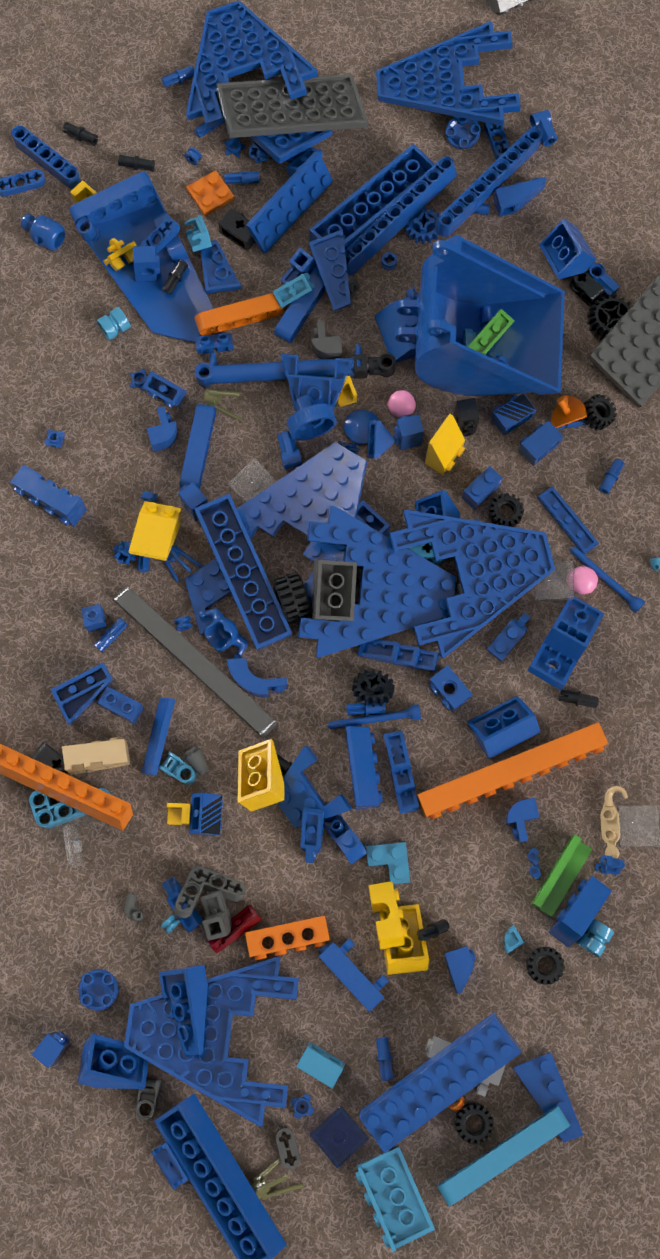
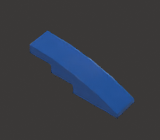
M376 639L360 644L358 656L402 667L436 672L440 653L421 650L418 647L400 645L398 642Z
M403 730L383 734L399 812L404 814L419 811Z

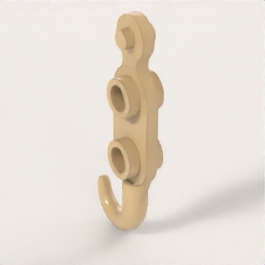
M613 786L607 790L600 814L602 839L607 843L605 855L612 856L615 859L620 854L616 847V843L620 839L619 813L613 803L612 796L615 792H621L625 799L628 798L627 792L621 786Z

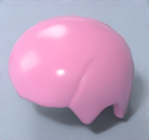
M401 390L396 391L390 396L387 406L390 413L400 419L402 416L413 414L416 402L412 394Z
M579 566L567 574L566 582L571 591H575L579 595H585L595 590L598 577L593 569Z

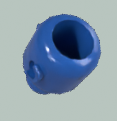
M26 214L21 220V227L25 231H30L31 239L38 246L55 251L63 244L66 233L60 223L44 215L35 219L33 215Z

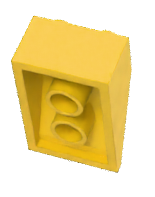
M448 415L430 440L427 449L425 464L442 475L446 471H451L455 465L454 459L457 456L460 457L465 450V439L453 415Z
M145 501L138 516L129 554L166 561L181 526V508Z
M269 739L239 750L238 803L252 812L284 801V780L273 740Z
M419 904L401 906L403 918L400 920L401 925L405 924L407 937H404L403 946L384 949L387 975L428 970L429 956L426 941L418 940L417 931L423 929ZM379 912L380 921L388 918L389 915L387 913Z

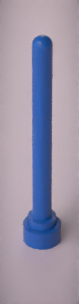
M571 548L570 552L587 567L593 569L598 577L629 602L628 605L634 613H637L645 604L642 598L633 597L578 548Z
M419 704L411 705L407 710L331 721L328 723V728L336 729L408 717L413 719V721L421 720Z

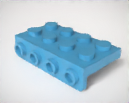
M399 1146L357 1165L358 1172L355 1175L360 1186L364 1184L367 1190L364 1196L368 1206L373 1205L376 1213L373 1214L377 1227L382 1226L385 1234L382 1235V1239L386 1248L391 1247L392 1252H395L397 1248L435 1230Z

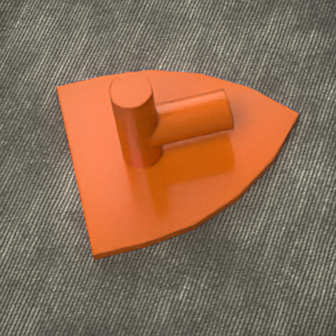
M563 395L557 399L558 404L551 416V424L555 428H559L587 417L585 405L574 396Z

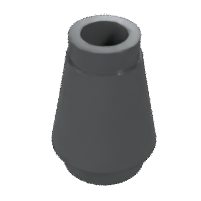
M197 745L184 753L185 760L200 776L210 770L202 749H199Z

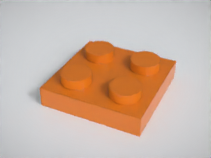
M216 170L186 186L188 193L204 216L235 200L234 195Z

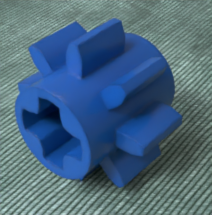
M252 142V146L249 148L250 158L255 159V163L267 162L269 154L258 144Z
M121 541L119 545H115L113 558H116L119 564L129 565L131 560L135 561L137 555L129 554L131 542Z

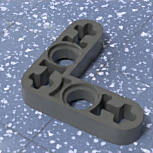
M195 867L191 870L176 900L175 914L180 918L189 917L203 890L208 892L222 890L224 898L237 902L244 898L246 887L238 880L204 867ZM220 881L223 886L215 887L212 882ZM194 889L197 894L189 895L186 890ZM185 901H187V902H188L187 907H186L185 909H181V907H183Z

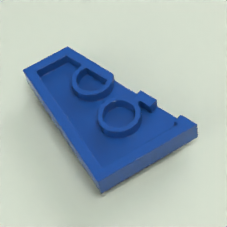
M211 241L212 247L200 250L206 294L241 290L242 286L237 280L232 267H230L218 241Z

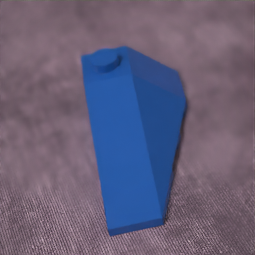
M205 965L188 966L159 972L162 995L164 1000L168 999L172 1009L169 1013L171 1018L175 1017L178 1025L177 1034L185 1055L203 1054L208 989Z

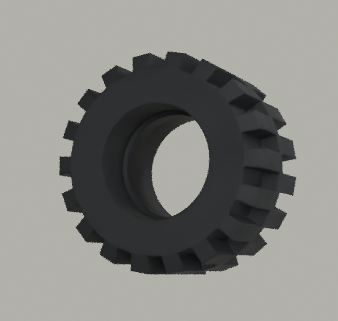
M294 572L274 579L278 601L288 624L299 622L300 618H311L312 610L301 576Z

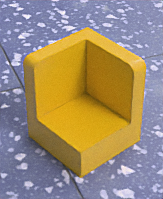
M83 180L70 191L75 203L97 194Z
M347 376L338 398L339 407L357 402V393L350 376Z
M167 803V824L190 826L191 804Z

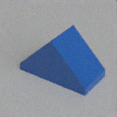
M370 421L367 458H379L396 440L381 421Z

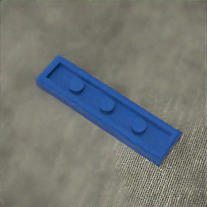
M553 486L537 497L583 554L588 553L599 544Z
M159 699L141 774L156 776L158 773L175 699Z

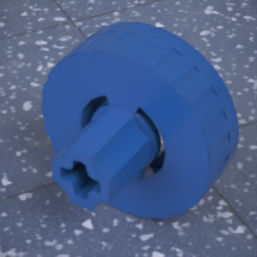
M308 395L296 400L295 403L298 411L287 420L290 435L296 441H305L322 436L337 424L332 407L329 404L314 405L312 397Z

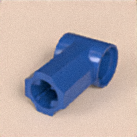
M544 110L531 114L530 124L532 128H538L542 132V145L547 147L557 142L558 137L552 126L550 111Z
M593 263L588 269V274L603 286L606 297L609 294L612 297L620 288V285L605 272L602 264Z
M289 431L281 432L277 435L284 470L301 466L302 459L295 440L292 439Z

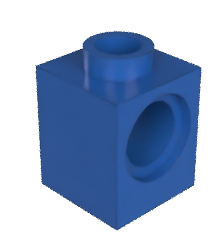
M100 604L81 608L84 626L88 632L107 628L104 610Z

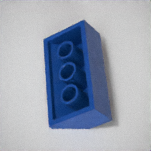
M348 726L346 727V741L355 809L379 808V802H383L382 791L377 789V783H380L379 771H375L374 763H377L376 751L372 752L371 745L375 744L374 733L370 732L369 727Z

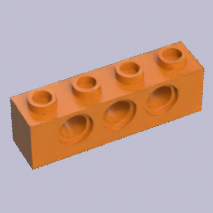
M325 916L245 932L249 957H254L255 960L267 958L266 954L273 952L275 956L287 954L286 950L294 948L295 952L307 950L306 945L314 944L315 948L321 947L326 944V941H330ZM307 928L312 929L314 932V937L311 940H305L302 937V932ZM285 933H292L294 941L286 945L282 937ZM266 937H271L274 940V945L270 949H266L263 946V940Z

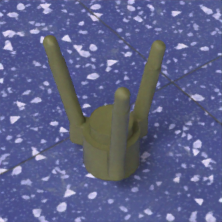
M206 389L204 395L205 403H209V406H215L216 410L234 419L243 421L241 417L216 405L217 403L220 404L222 396L239 397L242 394L240 391Z
M278 1158L261 1174L254 1177V1182L250 1185L258 1198L265 1200L275 1195L303 1188L304 1184L301 1183L271 1191V1187L289 1178L287 1174L268 1183L266 1178L262 1180L281 1162V1159Z

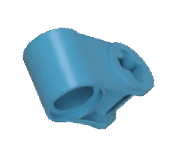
M170 751L165 762L159 765L161 771L184 785H192L196 781V772ZM185 771H191V777L183 780L182 774Z

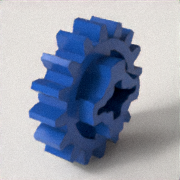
M424 208L423 211H420L405 225L406 235H409L410 240L415 239L416 244L422 241L423 245L425 241L431 244L432 239L438 240L439 234L436 229L439 212L433 213V209L427 211Z

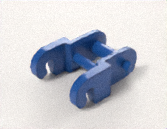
M603 855L600 858L601 863H597L594 869L598 871L600 868L601 874L618 875L621 871L620 869L625 867V863L612 856Z

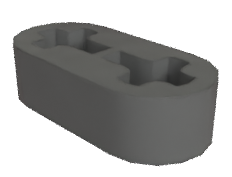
M282 1127L277 1131L276 1143L282 1165L286 1169L292 1170L299 1165L300 1154L293 1130L288 1127ZM285 1131L287 1135H291V1138L288 1139L289 1146L287 1147L284 1140L279 1139L282 1136V1132ZM289 1149L291 1155L297 1158L294 1160L293 1165H290V1162H285V1159L288 1157L287 1150Z

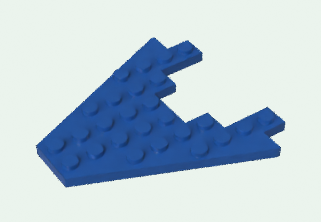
M239 0L209 10L206 13L186 111L187 119L191 120L204 115L207 128L224 123L216 98L218 96L217 83H230L229 78L260 67L262 68L265 80L282 74L290 99L292 100L307 95L304 81L318 77L317 69Z
M490 21L376 70L378 101L451 115L455 118H466L503 126V113L520 111L519 93L484 97L482 84L464 85L463 66L479 65V52L512 49L511 31L493 32V23Z
M334 442L237 508L250 540L258 528L274 537L284 522L308 536L310 521L328 523L331 505L356 518L367 461ZM311 541L303 555L312 562L314 560L344 561L345 545ZM314 571L304 584L311 606Z
M330 506L328 523L309 522L307 541L345 545L343 562H357V566L362 567L359 602L354 606V621L338 620L336 622L300 618L298 637L317 639L315 657L320 658L449 616L445 598L454 596L456 583L454 575L409 549L394 552L389 537L336 506Z
M404 510L403 514L407 528L389 533L394 552L431 543L435 561L454 557L463 594L445 598L450 617L413 627L417 644L422 645L437 641L441 658L449 655L555 570L546 532Z
M274 957L207 979L203 1054L185 1055L177 1034L178 1025L175 1017L171 1018L169 1013L172 1010L168 999L164 1000L162 994L130 1004L124 1048L255 1125L263 1127L265 1106L286 1108L288 1085L247 1082L249 1059L228 1057L233 1015L254 1017L256 996L297 1000L299 978L279 976L280 957Z

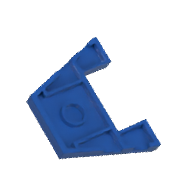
M281 354L295 411H298L295 403L296 400L307 395L312 397L314 405L329 404L334 411L353 364V359L335 358L334 377L299 375V355Z
M216 558L185 578L201 635L204 634L203 629L212 622L211 617L200 619L198 616L199 612H206V609L231 593Z
M308 745L302 748L284 776V801L278 802V805L294 828L302 826V815L305 807L324 810V819L352 810L343 794L337 796L326 805L303 773L304 770L318 760Z

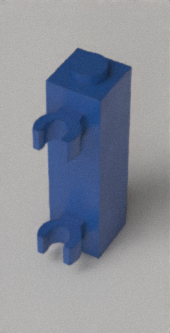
M350 938L340 948L334 942L331 945L327 942L319 950L321 952L319 958L370 1012L384 998L379 990L389 980L382 975L372 984L345 955L355 945Z

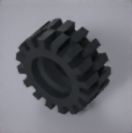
M594 395L583 403L587 412V417L583 418V420L586 419L587 422L585 424H590L589 428L591 429L595 427L596 431L603 430L616 420L617 413H614L616 407H612L614 403L609 402V397L605 399L606 395ZM596 408L600 411L602 417L597 413Z
M503 493L499 497L496 496L489 508V517H491L492 523L495 522L497 525L516 527L524 513L523 503H520V498L516 499L514 494L509 496V493H506L505 496H503ZM508 505L513 509V515L508 518L503 517L499 512V508Z
M540 947L534 949L529 954L530 956L526 960V969H528L529 976L537 983L553 984L563 976V970H565L563 965L564 959H562V955L556 949ZM543 957L549 958L553 963V969L548 974H544L538 969V962Z
M475 1103L465 1104L456 1113V1131L465 1142L478 1145L481 1144L480 1142H486L487 1138L492 1135L491 1131L494 1129V1121L490 1112L482 1105ZM472 1115H477L482 1120V1127L477 1132H471L466 1127V1121Z

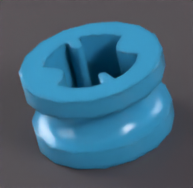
M173 914L161 925V928H165L166 934H169L181 921L176 920Z

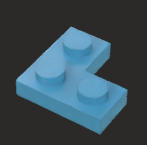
M406 842L366 846L368 867L388 865L389 879L393 884L410 883Z

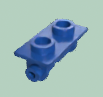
M232 333L195 337L196 350L201 355L214 352L213 348H217L218 353L233 350Z

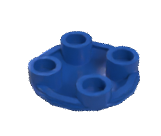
M453 117L446 126L445 134L451 146L457 149H467L476 144L481 128L476 120Z
M368 410L352 412L347 416L344 423V431L347 437L357 445L367 444L370 421H379L378 417Z
M95 969L85 973L78 988L81 1004L95 1011L105 1010L110 1007L116 1000L119 991L115 976L103 969Z

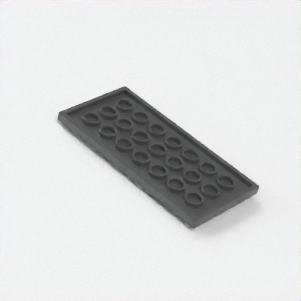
M352 74L318 76L306 80L304 84L307 95L292 100L290 99L284 79L217 83V93L230 138L368 127V119Z
M660 274L588 356L638 408L642 407L660 386Z

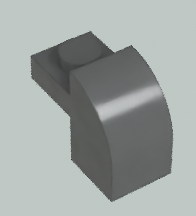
M324 320L317 321V328H314V338H311L314 354L320 359L342 358L341 337H326Z
M222 890L202 894L201 900L206 913L202 923L208 941L228 936L232 928L230 907L226 906Z

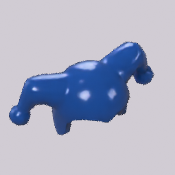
M216 608L206 612L200 611L198 614L200 619L212 617V622L203 629L204 635L211 646L218 652H223L232 645L237 646L238 651L234 654L233 659L241 658V655L248 646V641L238 633L235 623L225 618L222 612Z

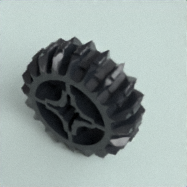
M610 294L606 299L602 296L599 300H596L587 314V325H590L589 331H594L593 335H599V340H602L622 318L620 313L624 315L629 310L630 301L625 303L624 297L617 299L618 297L615 295L614 298H611Z

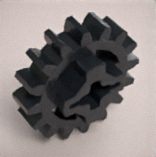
M372 669L371 673H369L367 670H364V674L358 673V676L354 677L352 685L353 696L358 697V702L365 701L364 705L371 703L372 707H375V704L378 703L382 706L383 701L389 703V698H393L395 688L393 679H388V674L383 676L382 671L375 673V670Z

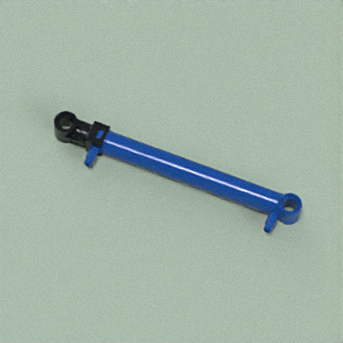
M360 344L355 345V355H353V358H343L353 359L348 376H354V379L367 378V370L369 375H381L383 377H390L395 372L396 359L392 354L383 353L379 357H368L367 363L366 354H362ZM215 352L210 353V365L200 363L195 368L197 383L202 387L222 383L288 380L283 362L217 365ZM335 359L302 360L298 363L299 375L334 377ZM387 363V364H390L391 366L385 367V366H383V364ZM204 373L208 374L206 377H201Z

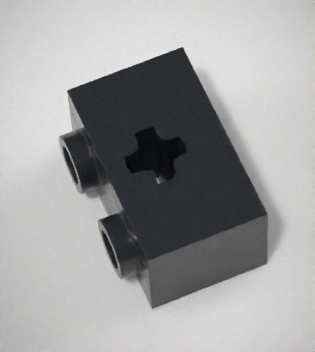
M231 208L218 223L219 232L247 252L255 243L245 226L250 220L245 218L241 212H236Z
M475 398L456 401L453 417L464 437L476 433L479 414Z

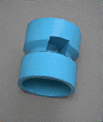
M119 307L112 310L110 316L104 315L97 319L100 329L109 341L118 336L119 331L123 333L131 328L127 317Z
M594 919L588 927L587 933H584L577 944L591 954L601 957L606 948L604 944L609 943L614 935V931Z

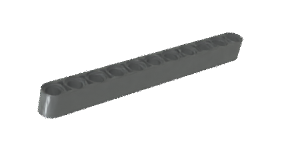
M125 586L113 598L129 616L262 738H265L277 725L263 709L132 589Z

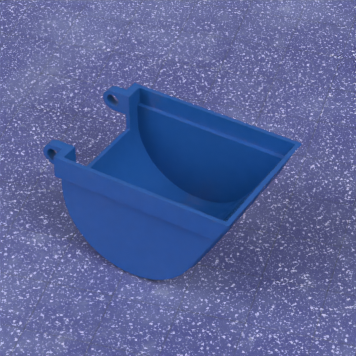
M458 235L446 241L439 240L434 242L433 254L425 260L422 266L420 297L417 300H401L397 303V312L399 314L418 315L416 327H401L395 331V339L398 342L416 343L415 371L418 377L434 388L460 395L492 396L535 392L539 395L561 393L565 291ZM482 306H490L492 318L502 309L514 322L484 355L463 345L464 328H471L473 332H476L477 336L482 331L480 327V308ZM497 353L500 357H505L509 366L488 357V354L493 357Z

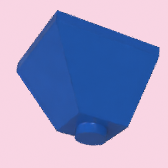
M445 490L415 501V508L418 512L460 518L459 510Z

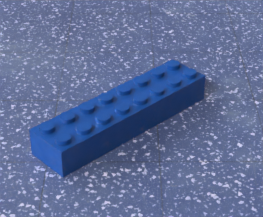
M412 144L309 229L310 242L343 229L344 246L346 249L435 164Z
M230 493L194 508L256 650L259 651L292 636V631Z
M493 1012L362 1108L359 1118L385 1153L521 1054L520 1046L497 1014Z
M194 1093L154 1120L236 1259H273L287 1244Z

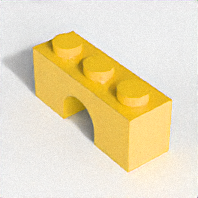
M392 881L368 885L373 913L385 912L389 915L385 920L376 922L380 950L403 946L404 937H407V930L405 924L401 925L400 919L403 918V911L401 906H397V901L400 900L398 888L394 889Z

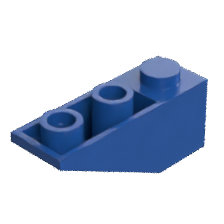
M546 177L534 178L531 181L518 182L514 185L501 186L495 189L493 200L499 217L516 213L539 194L545 187Z
M340 814L324 819V828L351 865L367 854L362 842Z

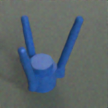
M173 545L167 560H163V562L167 565L175 581L179 582L169 561H177L188 572H191V569L179 558L180 555L199 568H202L203 565L183 552L178 546Z

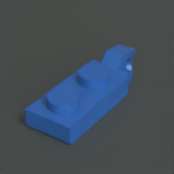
M524 613L519 620L514 618L510 621L486 651L502 662L526 633L525 631L528 628L524 625L531 617Z
M308 807L303 809L300 847L302 851H306L305 862L313 864V861L316 860V854L320 853L322 848L324 810Z
M173 876L164 881L162 886L168 895L166 900L174 911L182 886ZM185 901V903H184L183 907H181V909H185V908L187 907V905H188V902H187V901ZM194 908L189 917H178L187 933L196 929L203 921L196 908Z

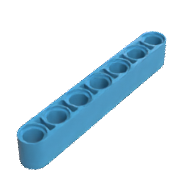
M556 1106L441 1182L437 1188L448 1206H451L563 1132L570 1126V1123L560 1107Z

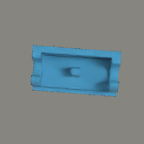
M197 215V218L185 222L186 226L195 225L193 229L185 232L193 252L212 247L208 229L201 215Z
M304 273L273 291L281 308L313 290L314 284H311L309 281V273Z
M309 1042L296 1067L333 1088L344 1069L345 1062Z

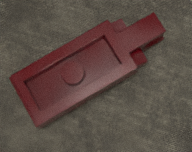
M249 904L232 918V928L228 936L210 940L208 943L216 953H219L262 919L252 905Z

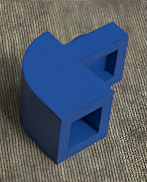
M300 247L289 260L291 267L280 281L285 285L304 273H309L310 275L316 266L315 259Z
M164 406L157 408L161 425L147 428L153 452L170 447L178 437L176 421L172 422L170 412L166 413Z
M530 798L518 801L506 814L505 823L506 825L514 824L512 835L514 839H517L518 843L528 841L524 822L539 818L536 799Z

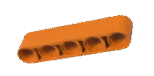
M274 293L198 313L194 319L200 335L208 336L279 316L284 312L283 307L281 308Z

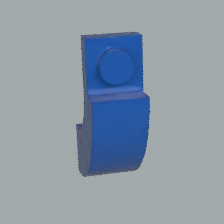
M247 658L227 659L228 668L235 683L252 696L269 698V690H272L273 693L284 692V689H288L287 678L261 679L254 676L248 669Z

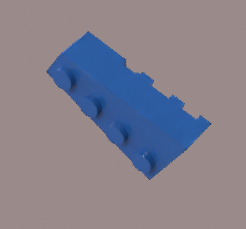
M23 465L10 482L14 487L13 491L21 497L23 495L29 498L28 501L33 505L44 507L43 510L50 516L54 514L59 517L58 520L66 526L70 524L75 527L87 511L81 497L76 494L73 496L64 487L60 490V487L50 479L44 481L45 478L41 474Z

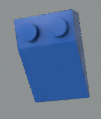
M91 1034L83 1045L77 1083L95 1088L145 1089L149 1062L124 1048L125 1042Z

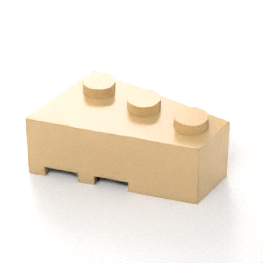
M121 737L110 738V741L98 740L86 744L62 746L64 767L71 775L131 765L127 741Z

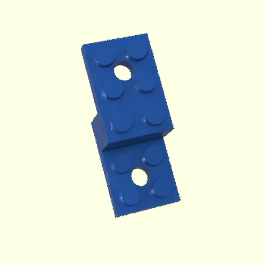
M571 594L527 671L562 691L577 661L587 648L604 613Z

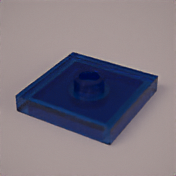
M342 1105L310 1133V1136L336 1168L340 1167L369 1139Z

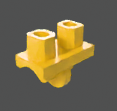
M113 238L109 241L110 246L107 248V251L109 253L113 251L114 253L110 254L103 261L106 266L110 264L115 271L120 270L125 266L121 259L122 256L126 258L129 264L133 262V247L137 246L134 241L121 248L124 245L123 240L118 241Z

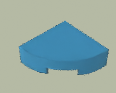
M512 925L504 937L506 953L525 943L515 926Z

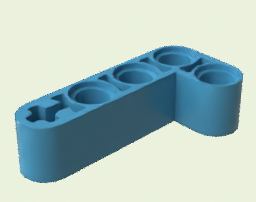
M98 788V789H100V790H102V791H104V792H106V793H108V794H111V793H110L108 790H106L105 788ZM38 791L32 792L29 797L36 823L46 829L87 815L62 802L53 805L49 796ZM43 795V804L37 805L36 799ZM64 807L69 808V814L66 817L61 816V810ZM45 814L50 815V821L47 824L42 822V817Z

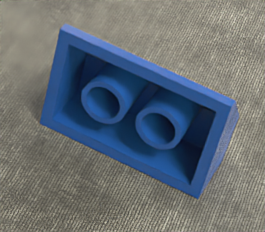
M564 218L539 244L559 279L582 274L597 260L578 227Z
M408 297V298H404V299H401V300H411V299H410V297ZM401 300L392 302L375 315L386 350L395 357L396 363L416 357V343H403L395 339L397 328L416 327L418 324L417 315H401L397 312V303Z
M518 696L467 721L480 748L489 759L541 732L535 714Z

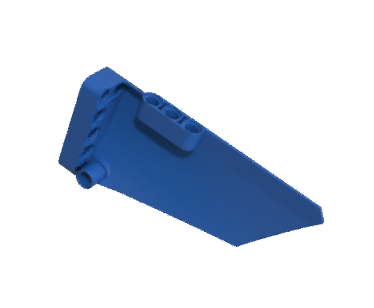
M137 173L71 206L69 212L79 234L88 243L152 333L196 343L195 337L201 335L194 317L198 313L213 309L178 234L159 252L160 274H157V281L135 282L134 261L129 264L124 256L121 259L125 266L118 271H115L110 264L106 266L103 262L110 254L114 253L113 251L110 253L107 251L111 239L123 240L124 245L121 248L133 241L139 246L165 219L170 218L148 173ZM160 235L155 238V244L160 243ZM178 259H181L188 264V268H186L181 277L182 281L178 282L172 294H167L162 288L169 278V272L173 271ZM223 331V332H219V333L212 334V335H217V334H221V333H225V332Z

